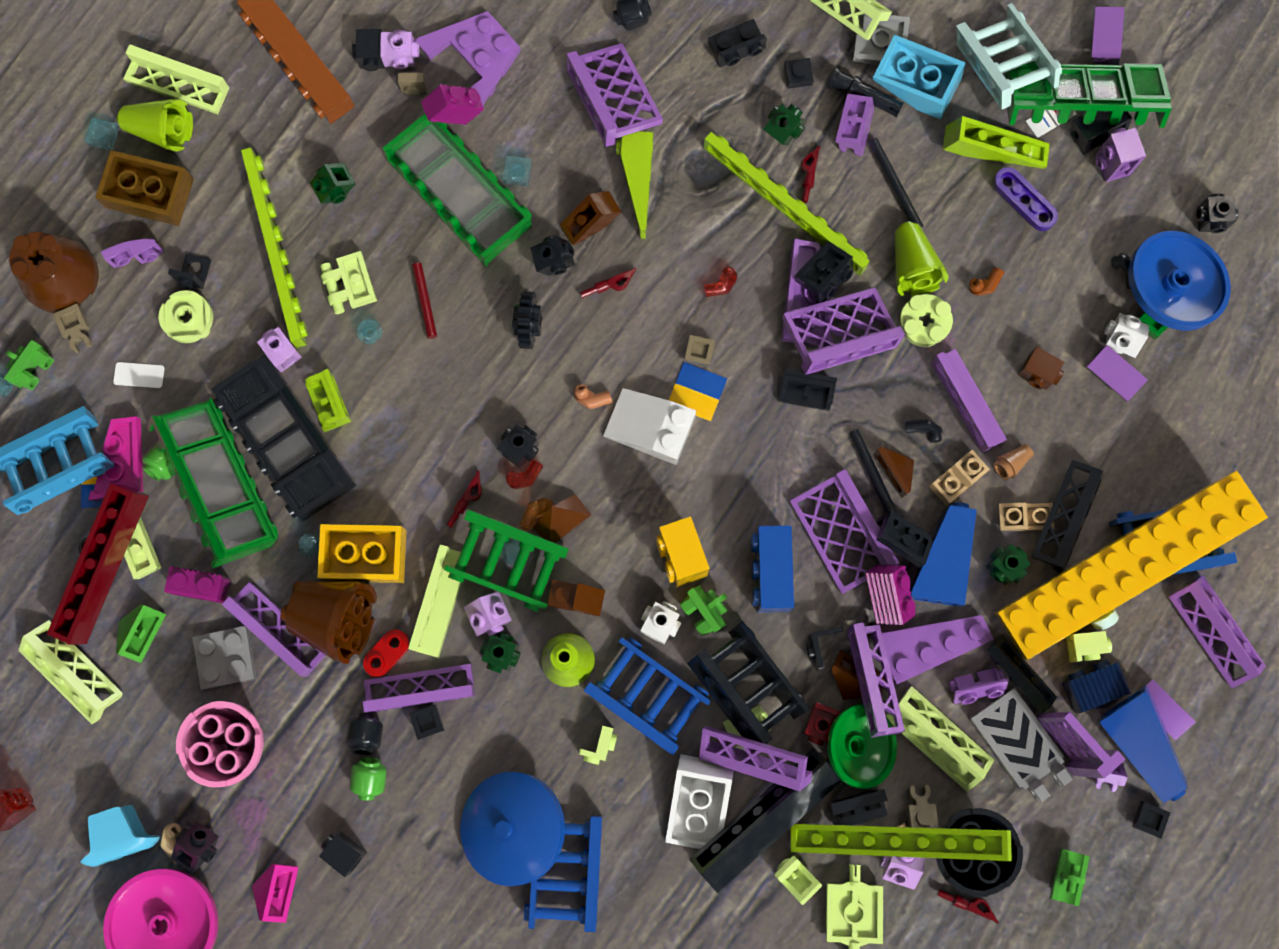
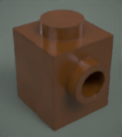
M1036 347L1029 354L1018 375L1028 380V384L1032 387L1047 390L1052 384L1057 385L1064 374L1061 368L1065 362Z

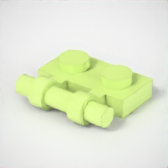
M361 251L337 258L338 269L332 270L330 263H324L320 266L323 273L321 279L323 284L327 286L329 293L327 297L330 306H333L335 314L345 312L343 302L349 300L352 309L377 301ZM339 279H343L345 290H338L336 282Z

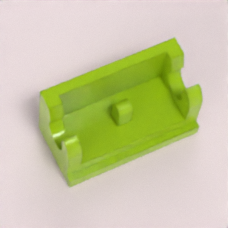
M325 369L305 379L306 388L324 432L351 422L334 375L329 369Z

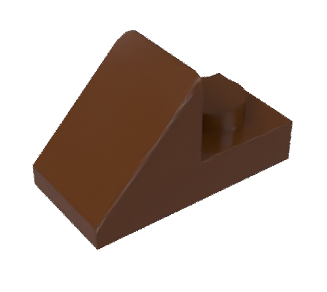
M552 580L547 606L600 617L605 590L581 583L573 584Z

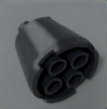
M968 808L953 814L944 822L941 828L1011 830L1012 861L935 858L939 871L952 887L970 896L988 897L1009 887L1015 881L1023 862V846H1021L1018 834L1012 824L1004 816L988 809Z

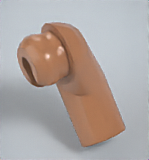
M583 384L577 385L574 388L575 400L588 409L613 403L609 390L594 394Z

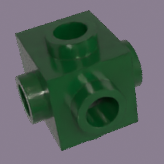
M792 103L789 106L781 104L780 107L775 106L768 115L769 122L763 130L782 145L788 146L793 138L797 140L805 129L803 124L806 120L801 117L803 112Z
M345 163L324 164L316 171V175L309 182L321 204H339L343 202L347 197L346 195L356 184Z
M1010 544L1004 548L1000 545L989 556L992 560L986 567L990 570V575L997 582L1006 585L1013 581L1016 584L1028 574L1025 569L1031 563L1026 559L1028 556L1024 550ZM1008 560L1015 566L1014 568L1008 565Z
M499 632L498 637L491 635L489 640H484L479 654L483 655L481 661L487 663V669L501 674L503 669L510 671L512 666L516 667L521 652L518 651L519 646L513 643V637ZM501 647L504 650V654L502 657L497 658L494 655V651L496 648Z

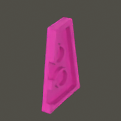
M135 416L111 419L102 450L104 455L113 462L114 467L107 470L103 475L97 476L94 490L90 491L88 498L91 501L103 500L110 483L127 485L143 492L141 418Z

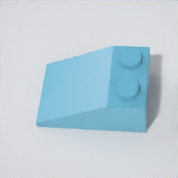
M894 35L873 76V80L916 110L941 120L962 79L965 62Z

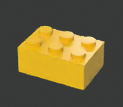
M691 516L659 527V535L656 536V546L660 557L666 556L665 571L669 582H675L676 587H680L706 578L710 568Z
M320 524L317 578L322 581L404 583L407 530L402 526Z

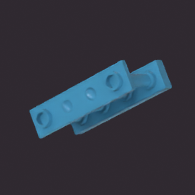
M82 406L0 447V471L7 473L14 496L3 501L5 507L16 515L27 513L34 507L93 477L101 476L107 470L114 467L113 462L102 452L98 454L96 452L89 431L99 424L96 417L88 409ZM79 435L87 459L73 466L65 443ZM55 448L63 471L49 478L41 455ZM31 460L38 484L24 490L17 466Z

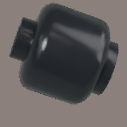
M617 0V10L613 11L617 25L622 24L628 31L646 25L649 21V16L652 15L648 0Z
M359 713L358 717L352 718L348 722L346 745L351 748L352 753L359 755L373 754V751L381 746L383 724L375 719L374 714Z

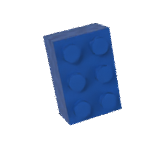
M759 526L750 538L751 553H756V560H753V563H751V578L756 579V588L752 590V606H757V613L790 612L794 608L792 526Z

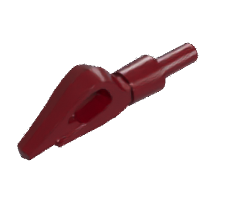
M818 146L801 161V168L806 173L802 184L804 191L801 201L803 203H808L810 189L814 187L815 171L821 146ZM811 157L812 163L808 166L805 162Z
M636 267L607 280L594 283V287L580 292L581 298L596 292L600 294L609 288L616 291L624 290L637 270ZM622 279L626 280L622 286L616 284Z
M477 470L475 477H473L461 499L454 506L453 509L455 511L446 524L450 528L453 527L459 515L464 514L469 502L480 499L482 495L480 471ZM478 486L477 495L472 496L473 487Z
M941 889L938 890L937 896L952 902L953 906L992 920L996 924L999 923L984 898L977 897L969 901L959 894L954 896ZM983 903L988 911H981L977 904Z

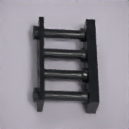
M742 621L728 632L733 638L731 641L712 655L704 649L687 664L739 734L744 738L767 744L772 740L768 730L788 714L793 719H796L807 712L809 708L805 704L804 698L796 692L755 638L754 632ZM740 648L749 661L729 677H726L718 667V663ZM757 670L766 683L746 699H742L734 686ZM773 692L782 703V706L760 722L751 711V708Z

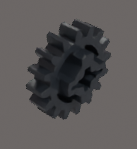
M523 291L519 304H514L512 329L514 330V335H518V346L521 349L534 348L535 336H541L543 313L541 305H537L535 292Z

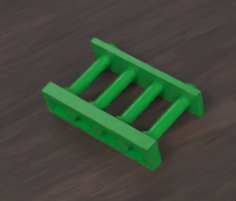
M467 510L464 520L469 521L468 527L470 530L455 568L449 565L445 566L444 571L449 572L448 578L461 583L464 582V579L486 586L524 601V607L539 612L540 608L546 609L547 603L540 601L555 561L558 562L560 557L565 559L569 549ZM484 528L495 531L493 535L495 540L482 573L478 577L465 572L480 532L483 533ZM509 538L520 541L518 545L520 550L504 587L491 582L490 579L505 542H508ZM536 547L545 551L543 555L545 560L529 597L516 592L515 589L530 551L533 552Z

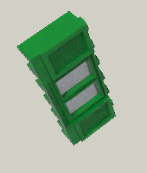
M1030 62L1005 72L1004 77L1013 80L1038 70L1039 67L1035 62ZM1128 63L1123 65L1060 64L1062 74H1060L1059 87L1053 88L1047 78L1041 79L1014 90V93L1011 95V106L1007 107L1009 125H1015L1019 109L1032 110L1031 120L1033 123H1040L1042 121L1045 110H1058L1057 121L1059 124H1064L1068 121L1071 110L1084 111L1082 115L1083 122L1087 125L1094 122L1097 111H1110L1108 118L1111 125H1116L1120 122L1123 111L1136 112L1134 120L1138 126L1145 124L1149 112H1155L1159 128H1165L1172 110L1171 97L1162 64Z

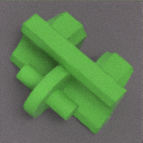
M31 340L26 348L20 346L15 353L10 350L6 351L5 354L11 359L5 366L10 370L4 379L19 388L24 387L34 390L39 383V378L31 373L37 365L44 370L49 369L54 359L47 353L48 350Z
M699 585L687 592L688 596L680 603V606L687 615L692 614L698 609L704 617L694 624L701 636L711 632L715 633L727 625L721 617L722 614L727 612L722 603L728 598L725 593L718 597L713 589L705 593Z
M1060 848L1049 898L1079 906L1083 886L1086 882L1085 876L1090 856Z

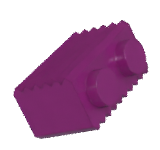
M440 84L421 101L428 121L467 125L471 119L474 120V117L480 114V111L483 112L484 110L479 93L475 88L472 89L471 87L461 88L460 86Z
M875 565L865 572L876 624L903 625L915 616L916 606L909 591L910 578L907 575V571H905L906 566Z
M171 566L168 571L164 592L224 603L228 596L231 580L229 577L221 574Z

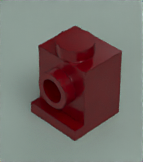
M815 702L803 734L809 736L807 741L822 747L824 742L828 743L830 728L841 711ZM820 720H824L827 723V728L824 731L818 728Z

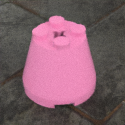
M226 701L211 702L190 713L180 726L176 739V754L179 755L180 762L187 772L186 774L195 782L208 787L230 786L245 779L259 763L264 747L263 730L255 716L245 707Z

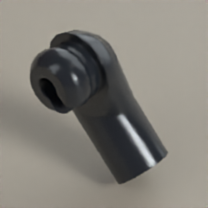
M1120 253L1118 256L1115 255L1111 258V265L1116 270L1123 269L1126 277V287L1131 289L1128 278L1131 258L1127 254Z
M928 419L905 421L906 434L924 432L928 434V441L930 443L942 441L941 434L943 430L934 422Z

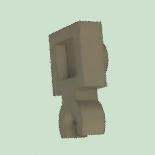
M74 304L53 314L62 337L65 339L70 338L69 345L74 352H80L78 344L83 340L86 346L89 348L93 347L92 340L84 334V331L89 330L90 327L79 304Z
M925 785L922 788L923 796H918L915 793V786H910L908 788V797L914 805L906 807L908 826L914 828H939L936 804H928L927 802L931 794L929 785Z

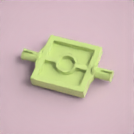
M849 864V881L841 884L826 883V941L841 942L848 945L849 949H860V946L869 943L883 944V886L868 885L860 882L861 865Z

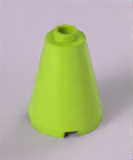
M179 99L125 105L117 114V122L123 131L170 151L178 152L183 150L185 147H182L185 141H190L193 131L192 113L187 112L185 105L188 106L187 103Z
M913 222L902 223L895 231L897 292L902 296H905L904 292L911 293V297L934 292L940 288L939 283L943 280L945 283L948 281V272L920 225Z
M562 633L553 637L547 642L541 655V666L546 677L554 684L563 687H572L583 683L590 676L595 664L591 645L586 639L574 633ZM565 652L569 653V660L567 662H561L560 658L562 654H564Z

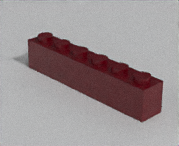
M110 483L48 629V635L69 645L87 644L149 495L127 485Z

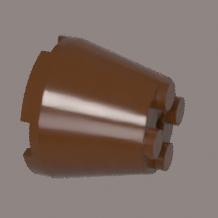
M43 232L20 235L13 242L9 255L11 271L23 295L39 309L49 313H56L74 304L80 305L90 294L93 295L99 279L98 264L91 252L80 242L72 238Z
M296 581L293 585L288 605L282 608L280 617L282 621H285L288 632L332 660L349 664L350 658L354 654L360 655L369 640L375 619L371 618L372 603L377 601V595L373 586L358 581Z

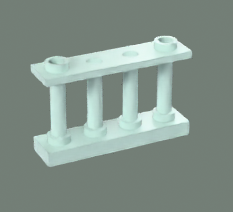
M1012 3L1007 5L1006 20L979 31H971L966 22L956 25L957 47L1001 110L1011 106V95L1014 93V90L1041 79L1047 78L1053 88L1059 87L1060 74H1062L1059 61L1053 59L1026 23L1023 13L1021 11L1018 12ZM1009 29L1015 35V37L988 48L982 46L979 42ZM1020 45L1027 51L1025 54L1000 64L994 63L991 59L995 55ZM1033 61L1039 67L1038 70L1013 80L1006 79L1003 76V73Z

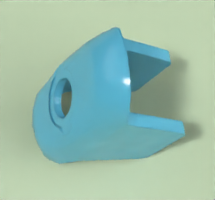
M133 805L114 807L88 817L90 852L80 863L85 866L96 867L149 849L159 841L161 836L146 833Z

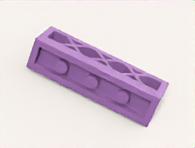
M954 349L946 354L942 352L936 355L931 364L981 453L1005 442L1007 439L957 350Z
M1204 575L1199 576L1189 585L1169 596L1231 689L1262 673L1266 667L1265 663ZM1191 592L1196 600L1195 609L1184 606L1179 597ZM1198 616L1210 620L1212 623L1211 632L1200 629L1197 624ZM1214 639L1226 643L1228 646L1227 655L1215 651L1213 648ZM1230 662L1241 665L1246 674L1235 679L1228 670Z
M251 582L235 598L229 596L222 604L300 676L307 677L326 656L318 651L319 654L308 664L302 658V646H310L309 644L301 643L299 638H297V643L286 644L282 640V629H287L286 625H282L280 617L282 610ZM250 591L258 597V608L248 609L241 603ZM263 602H264L268 607L263 608ZM263 611H274L277 614V626H266L263 623ZM252 612H258V618ZM273 629H277V635L272 631ZM290 647H297V653Z
M864 623L853 624L847 630V635L871 738L903 733L905 729L880 625L865 627ZM868 633H874L876 645L872 650L869 647L866 635ZM872 657L881 663L882 671L879 676H876ZM878 684L888 691L889 697L885 703L882 702ZM884 710L894 717L896 727L888 728Z
M472 664L364 680L366 701H363L364 712L370 713L474 697L476 694ZM466 670L468 685L456 687L449 682L455 672ZM450 673L446 679L440 675ZM436 675L443 681L438 690L429 691L422 686L429 676ZM423 677L419 683L413 679ZM409 679L417 685L412 693L402 695L396 690L402 680ZM396 681L393 687L387 683ZM382 683L390 689L384 698L373 700L371 685ZM446 684L451 687V688L443 689V688L446 686ZM420 688H421L423 691H425V692L417 693V691H418ZM393 692H394L396 695H398V696L390 697Z
M705 726L702 730L700 760L797 791H801L811 783L812 772L806 770L808 759L806 756L709 726ZM710 736L718 738L720 743L715 741L710 742ZM735 744L741 745L745 751L732 746ZM761 752L767 753L770 756V758L763 757L757 754ZM789 760L798 763V767L783 762Z

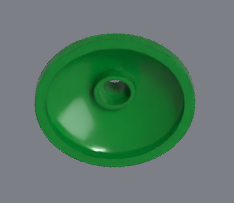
M864 704L853 705L844 709L835 718L830 728L828 755L835 773L843 782L852 787L872 788L882 783L893 769L897 755L896 735L891 734L871 738ZM886 716L888 728L893 727L892 724H891V722L889 721V719H888L887 716Z

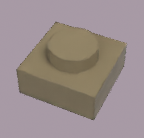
M398 73V84L402 93L412 96L427 93V81L424 73Z
M690 335L684 362L710 368L716 340Z

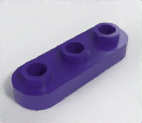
M1005 167L998 171L993 180L995 190L1036 230L1047 231L1051 229L1058 219V213L1054 206L1016 169ZM1007 180L1010 186H1005L1002 181ZM1020 198L1027 199L1028 204H1023ZM1039 216L1045 217L1046 222H1041Z

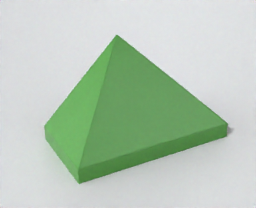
M140 604L118 622L116 653L142 663L166 614L143 604Z

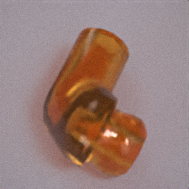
M544 497L528 503L519 526L526 530H532L536 518L544 516L554 506L553 501Z

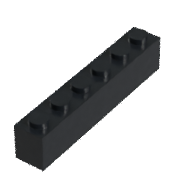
M814 749L805 755L808 757L806 770L812 772L811 783L801 791L775 783L772 784L689 859L701 876L717 893L842 782L829 764Z

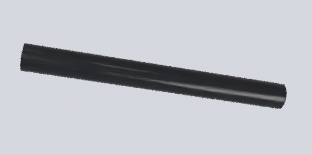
M878 138L871 139L868 144L910 222L917 223L922 228L924 225Z
M856 429L850 432L851 440L886 513L891 510L898 513L859 430Z

